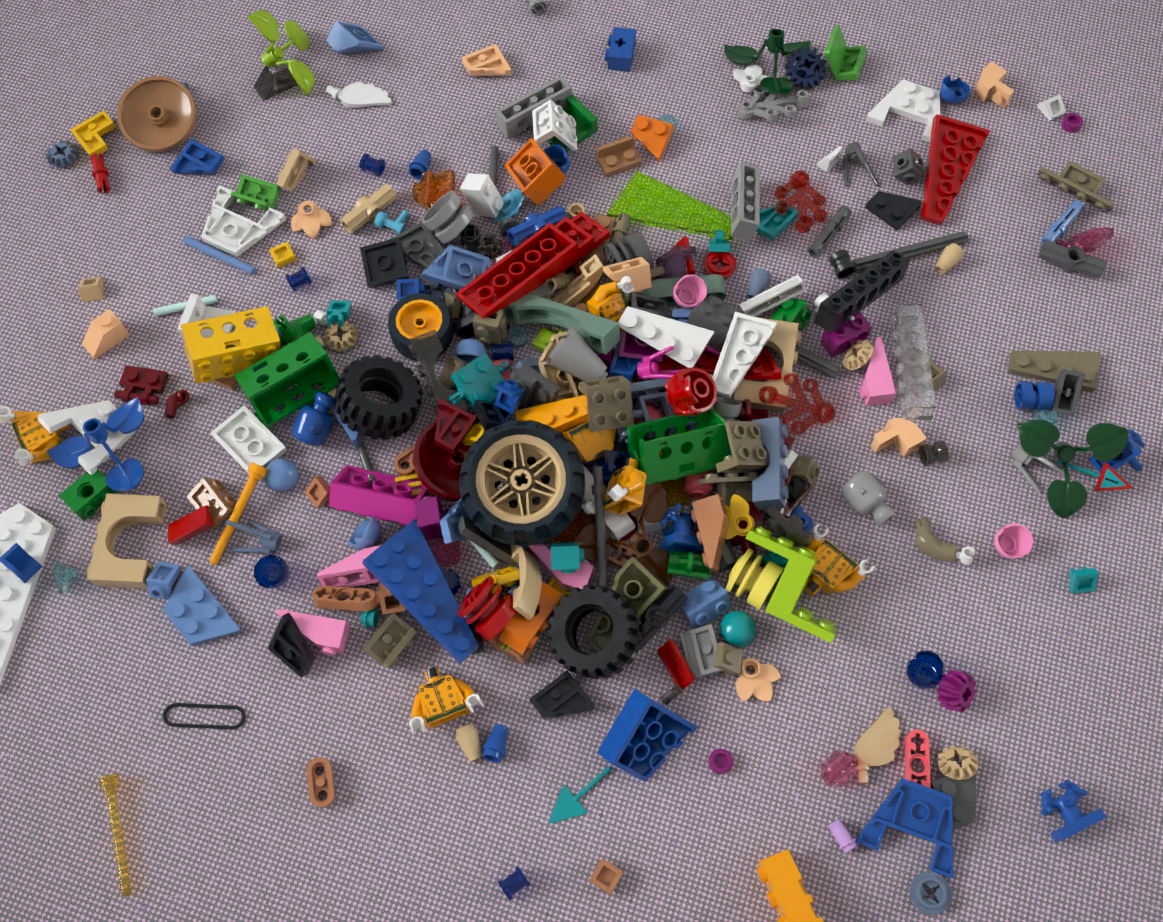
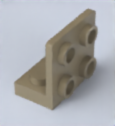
M615 376L579 382L580 391L586 396L588 425L591 432L633 425L631 384L624 376Z
M749 421L725 422L732 455L724 457V461L716 464L717 473H748L767 466L766 453L763 448L758 423Z

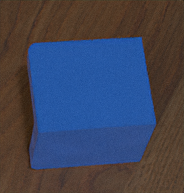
M17 543L0 557V562L24 583L43 567Z

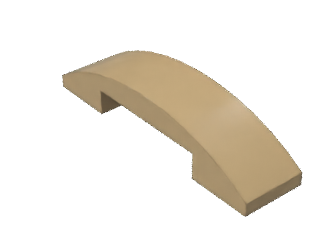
M595 254L579 267L582 274L569 283L566 289L559 291L552 298L548 294H545L542 298L572 307L595 286L603 274L602 267L604 265Z
M511 545V558L519 564L520 586L513 590V608L530 620L535 614L541 593L542 577L540 566L536 558L524 547Z

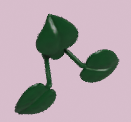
M771 29L768 39H764V43L758 53L752 47L729 46L726 44L724 45V51L731 62L738 65H750L753 63V59L757 60L767 46L768 51L774 53L773 78H763L760 82V87L767 93L787 95L792 90V83L786 77L777 78L776 76L778 52L788 58L793 50L798 53L799 47H802L803 51L806 50L807 46L810 47L811 41L783 44L784 31L781 29Z
M1027 420L1017 424L1020 444L1027 454L1041 457L1048 454L1050 448H1053L1055 456L1062 461L1065 482L1054 480L1047 490L1049 505L1054 513L1061 518H1067L1080 510L1087 500L1085 487L1078 481L1070 482L1067 462L1073 460L1075 452H1088L1092 450L1093 457L1096 460L1109 461L1116 458L1124 450L1129 436V431L1125 427L1111 423H1099L1092 426L1086 434V442L1090 447H1072L1068 442L1064 441L1054 444L1058 441L1060 432L1054 424L1048 421Z

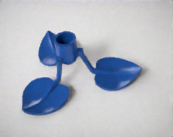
M137 397L116 409L108 417L107 423H101L96 418L87 420L83 425L85 437H71L58 446L47 450V453L59 466L73 469L81 466L78 463V457L92 450L91 441L102 444L117 464V467L112 468L107 473V485L114 491H130L136 488L144 476L142 465L133 458L127 459L121 464L106 443V440L108 438V431L116 433L119 430L123 434H128L137 430L142 425L144 412L139 398Z

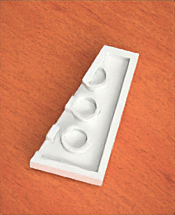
M627 306L618 321L619 328L658 351L673 346V350L665 355L687 368L695 366L714 334V331L629 306Z
M738 312L734 313L712 377L717 388L716 395L727 398L732 396L777 328L776 322Z

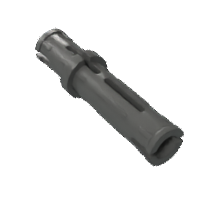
M844 205L841 206L834 217L827 221V226L807 250L812 257H819L834 235L842 230L844 222L852 214L850 208Z

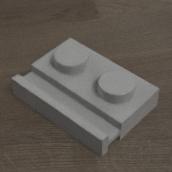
M712 624L689 630V632L679 633L686 661L696 678L723 672V670L714 667L718 640Z

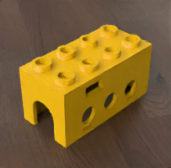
M268 306L181 324L185 340L184 349L195 384L207 383L223 377H232L280 349V339ZM248 319H253L257 322V326L248 328L244 323ZM226 324H232L236 327L235 331L231 333L224 332L222 328ZM203 329H211L214 332L209 338L201 336L200 333Z

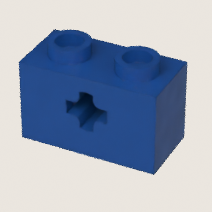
M614 27L613 34H609L608 46H610V49H606L605 61H608V69L631 71L636 45V29Z

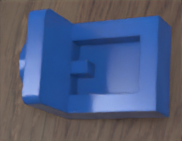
M396 279L398 301L411 294H426V284L423 283V279Z
M506 379L497 383L495 388L499 391L494 405L511 414L516 413L525 389L519 387L518 383L513 380Z

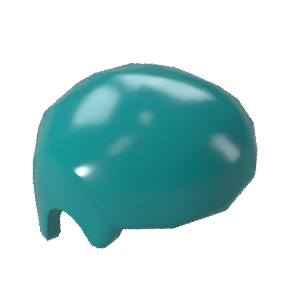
M732 611L723 617L720 623V634L729 645L744 648L754 642L757 635L756 624L749 614L743 611Z

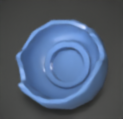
M469 338L460 341L456 345L454 356L470 363L485 352L487 354V350L482 342Z
M276 459L266 467L268 471L264 479L268 488L279 493L288 491L297 484L299 478L298 469L289 460Z
M369 517L371 521L363 520L353 532L348 544L358 550L374 547L381 536V526L376 519Z

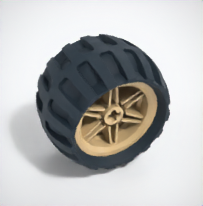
M512 420L488 429L471 445L461 466L459 489L461 500L468 516L483 533L505 544L530 546L554 538L571 524L583 502L585 473L582 461L575 447L559 431L537 421ZM529 457L536 459V463L532 466L527 463ZM511 460L513 462L512 468H505L504 462ZM545 475L550 477V481L547 484L541 482V478ZM525 476L528 483L522 484L521 487L518 486L517 478L522 479ZM498 481L504 484V487L500 490L495 488V483ZM534 497L541 499L539 505L532 504ZM516 500L518 505L515 508L509 507V502Z

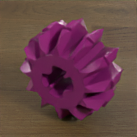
M950 670L948 674H944L943 680L939 682L940 688L937 690L939 693L937 700L947 710L964 712L966 708L971 707V702L975 700L974 694L977 690L974 688L976 681L973 680V676L963 671Z

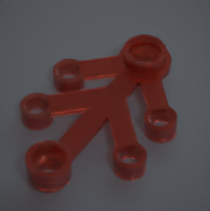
M800 170L791 175L789 183L777 187L774 195L781 201L778 202L775 209L779 214H786L789 207L797 203L798 219L795 223L796 230L799 233H806L810 231L814 224L813 219L807 215L806 206L814 212L813 218L817 222H824L827 212L821 209V207L824 205L826 198L809 185V175ZM796 188V194L783 201L788 192ZM805 192H807V193L813 198V200H811V199L805 194Z
M787 373L784 376V383L791 387L796 399L778 394L777 389L772 386H764L759 391V399L764 404H774L776 402L794 408L782 416H774L781 418L783 425H787V423L805 412L813 413L805 420L794 421L791 424V431L795 434H803L807 428L817 422L828 423L835 416L833 405L829 402H824L818 390V383L814 379H806L803 382V389L811 393L815 405L808 402L799 384V377L795 373ZM791 376H793L794 379L792 383H790L789 378ZM809 382L812 383L811 389L808 388ZM766 391L769 393L767 399L764 396ZM824 408L825 414L822 416V410ZM798 424L801 426L799 431L796 429Z

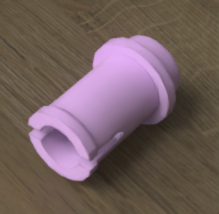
M838 819L828 826V829H830L840 845L838 849L843 850L844 854L857 847L855 843L857 841L856 838H852L842 819Z

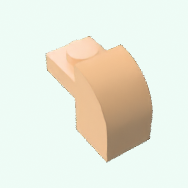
M992 61L983 69L976 85V94L982 102L989 98L994 103L1005 108L1009 104L1014 90L1002 83L1007 71Z
M893 418L887 421L883 430L874 435V440L870 447L877 453L894 444L901 455L905 457L922 448L927 438L912 421L904 418Z

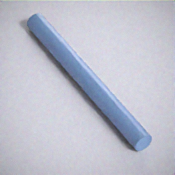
M186 236L183 240L185 244L248 274L253 275L256 271L255 267L189 236Z

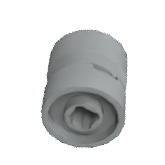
M719 396L716 397L713 410L725 421H738L736 417L740 416L742 402L733 398Z

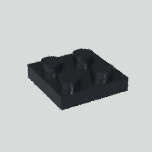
M399 237L360 247L367 286L369 288L396 282V279L409 278L403 245Z

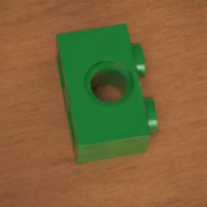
M97 469L92 475L86 472L58 496L84 521L87 517L95 514L103 501H105L106 494H116L118 491L112 490L107 485L106 477Z

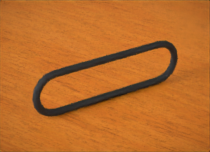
M173 703L164 709L163 720L165 724L171 727L232 730L241 727L244 723L245 712L241 707L232 705ZM172 707L236 709L241 712L242 719L235 726L170 723L166 718V714Z

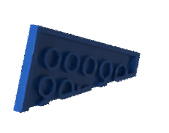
M414 519L366 557L362 564L461 664L477 650L479 645L469 625L466 623L465 617L461 618L457 615L459 605Z

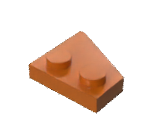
M638 114L630 132L637 141L642 143L647 151L649 150L654 155L657 161H661L675 127L671 123Z

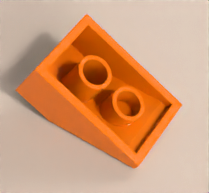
M533 138L504 165L522 192L537 206L546 201L549 195L556 188L560 187L567 178Z

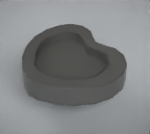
M511 218L505 219L500 225L501 234L507 236V230L519 223L513 222Z

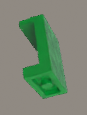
M574 95L568 97L567 107L563 111L569 116L571 115L576 121L575 128L578 145L598 131V118ZM556 136L547 140L550 146L560 145L567 152L571 150Z

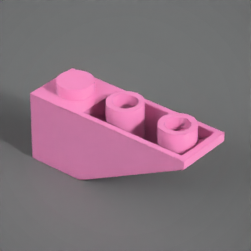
M543 544L528 546L529 552L536 558L538 564L551 578L553 577L557 581V584L563 590L571 592L567 587L583 589L584 585L590 584L594 575V566L589 561L584 559V562H580V569H575L574 573H561V570H551V550H548V547Z

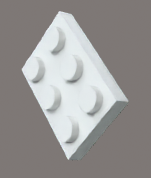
M245 405L210 433L247 473H249L247 470L251 462L266 468L273 460L278 459L288 451Z

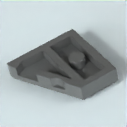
M976 774L965 780H955L945 776L931 782L932 789L952 796L953 830L976 822Z

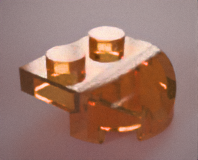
M450 169L434 174L431 170H428L422 174L423 178L419 183H414L412 188L413 199L423 209L428 211L444 194L449 191L455 192V172Z

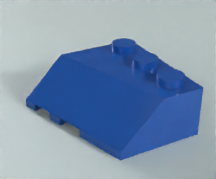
M634 689L597 753L612 765L646 782L666 761V756L673 748L678 749L683 744L681 740L689 732L693 734L698 727Z

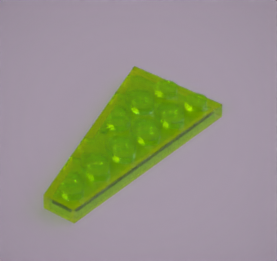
M636 171L607 213L608 217L618 218L620 213H626L631 217L630 222L639 221L644 222L648 226L670 230L678 228L693 234L695 232L706 233L709 237H715V230H723L724 239L732 241L734 238L731 237L730 215L639 171Z

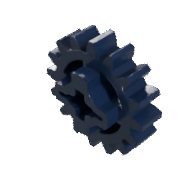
M807 46L806 50L803 51V48L799 47L798 53L793 50L791 56H788L784 67L787 70L785 76L791 77L790 81L791 83L795 82L796 88L802 85V90H804L808 85L812 89L814 84L818 86L821 82L820 80L824 79V73L827 70V67L824 65L827 61L821 60L823 54L817 55L816 48L810 51V47ZM798 59V64L794 66V62ZM818 70L817 75L813 76L814 72Z

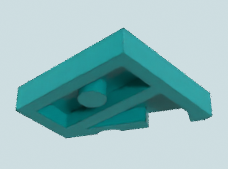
M784 202L776 204L772 208L760 210V226L756 232L774 241L799 217V211Z

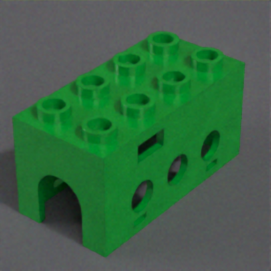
M311 332L234 375L266 428L315 401L314 397L317 392L328 393L338 387L340 380L328 354ZM323 383L321 388L317 390L312 389L315 384ZM294 384H297L295 387H293V388H291L290 390L284 392L285 389L291 387V386L294 385ZM304 394L302 399L293 400L296 395ZM285 405L283 410L279 412L274 411L277 406Z
M710 408L706 413H700L698 416L674 415L627 426L629 458L636 459L639 462L637 469L645 472L646 485L666 480H678L682 476L698 475L703 471L711 469L717 470L716 464L724 461V457L730 455V445L725 427V422L727 421ZM691 421L696 422V429L686 432V425ZM674 426L676 428L674 435L665 436V430L668 427ZM648 431L655 433L653 440L644 441V435Z

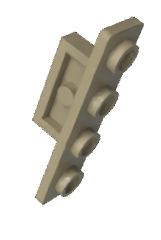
M1068 161L1060 175L1042 166L1038 170L1037 174L1044 182H1053L1058 185L1057 187L1060 190L1075 193L1079 200L1084 202L1088 200L1094 203V206L1101 211H1111L1115 205L1113 202L1097 195L1106 179L1071 161Z
M758 472L744 473L745 477H739L738 473H727L722 478H719L718 474H705V479L697 480V485L717 484V493L724 499L726 506L730 505L733 494L741 496L746 502L752 501V481L760 476H758Z

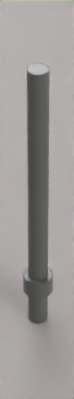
M602 466L593 467L594 485H591L592 495H594L598 576L599 585L608 588L604 513L606 487L603 485Z

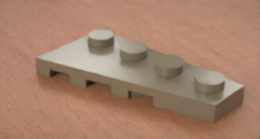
M1012 350L1009 356L1007 373L1055 383L1061 369L1085 373L1081 390L1094 392L1097 388L1101 352Z

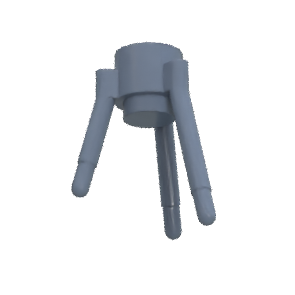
M248 520V523L263 532L236 522L226 521L227 525L259 536V545H262V548H231L232 552L265 553L270 555L272 551H278L282 541V534H279V532L271 530L253 520Z

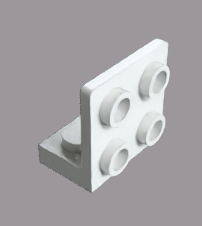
M550 99L532 110L534 141L540 145L556 136L572 151L577 150L576 121L571 115L569 116L563 111L560 105H556Z
M190 294L177 331L184 340L181 324L233 314L236 311L205 306L199 295ZM226 324L222 329L226 333H231L233 325ZM203 329L200 334L205 338H209L214 332L211 329Z

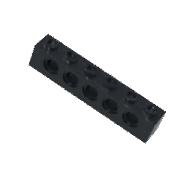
M892 250L822 301L814 323L832 334L902 281L910 260L901 253Z

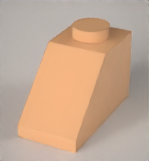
M642 257L602 267L603 272L612 280L618 281V283L621 282L622 277H630L631 283L629 284H634V290L632 291L634 293H640L652 287L650 264Z
M109 309L91 322L82 345L96 359L130 336V334Z

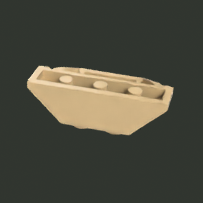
M567 331L552 335L538 362L541 374L560 388L556 401L584 395L580 391L579 382L584 380L546 363V360L549 359L548 356L561 338L567 336Z

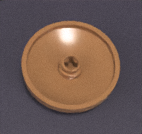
M151 76L137 81L126 90L118 105L117 121L123 135L135 147L147 152H166L180 146L191 135L197 121V107L194 98L183 84L169 77Z

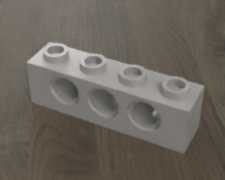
M560 76L495 111L498 128L507 139L533 126L532 110L550 99L556 105H560L562 109L567 107V98L572 95V87Z
M740 162L731 180V237L750 242L760 226V167Z

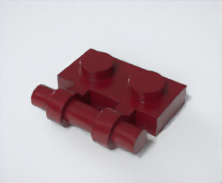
M126 365L119 385L126 389L123 391L116 390L114 397L122 399L123 402H129L138 397L142 405H157L159 397L153 395L154 393L163 394L169 374L166 371ZM136 390L144 391L142 394L135 393Z

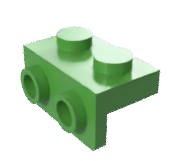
M242 174L237 193L231 191V195L237 198L236 202L245 205L251 202L255 204V208L266 211L269 207L275 209L281 187Z

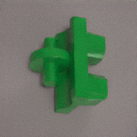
M670 551L667 575L709 580L710 569L705 566L702 555L694 554V552Z

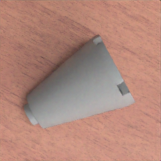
M572 327L567 331V336L561 338L548 356L549 359L546 360V363L584 381L602 379L608 375L605 372L607 366Z

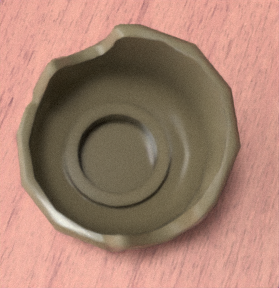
M450 356L440 377V383L443 384V387L449 390L457 389L450 375L466 365L463 360L455 356Z

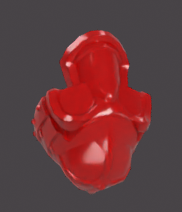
M690 367L681 369L665 384L667 400L677 415L698 416L700 413H706L716 402L717 388L715 382L703 369Z

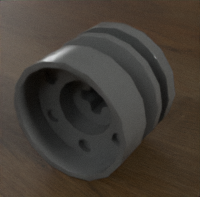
M638 231L625 235L623 243L619 239H615L613 243L608 242L603 246L607 266L642 257L650 264V269L654 268L648 244Z

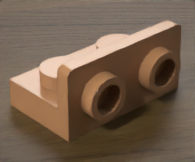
M633 136L623 137L597 148V162L606 178L642 165V159L634 146L635 139Z
M202 478L186 497L196 510L208 505L215 524L211 529H217L229 514L233 512L237 501L224 489V484L220 480Z

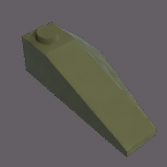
M633 556L618 571L611 588L625 597L637 611L636 616L640 620L646 614L648 608L653 606L669 589L666 584ZM601 611L586 640L597 653L609 644L613 635V621L608 613Z

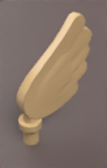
M885 708L877 720L862 734L855 744L854 755L858 761L855 770L858 772L859 784H869L868 772L870 767L886 765L895 758L894 751L900 746L898 739L900 736V730L898 729L900 721L894 717L892 708Z

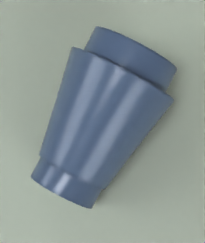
M756 268L751 273L748 293L746 295L749 299L761 294L771 281V274L767 270Z

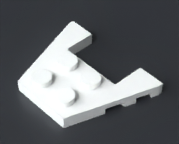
M903 79L868 113L866 121L882 126L888 112L927 124L921 140L930 143L933 118L936 114L940 115V91Z
M219 185L216 190V199H213L211 214L207 217L201 236L203 242L238 257L286 220L285 214L270 207L258 223L227 210L235 197L231 195L232 190Z
M107 400L42 413L38 415V421L49 433L72 424L84 436L83 425L87 420L96 418L101 423H107L108 417L117 408ZM119 430L116 433L108 431L106 443L112 451L119 449L136 433V430L128 434H123ZM92 441L91 444L95 449L78 457V463L90 475L97 471V467L102 462L105 463L109 459V453L104 446Z

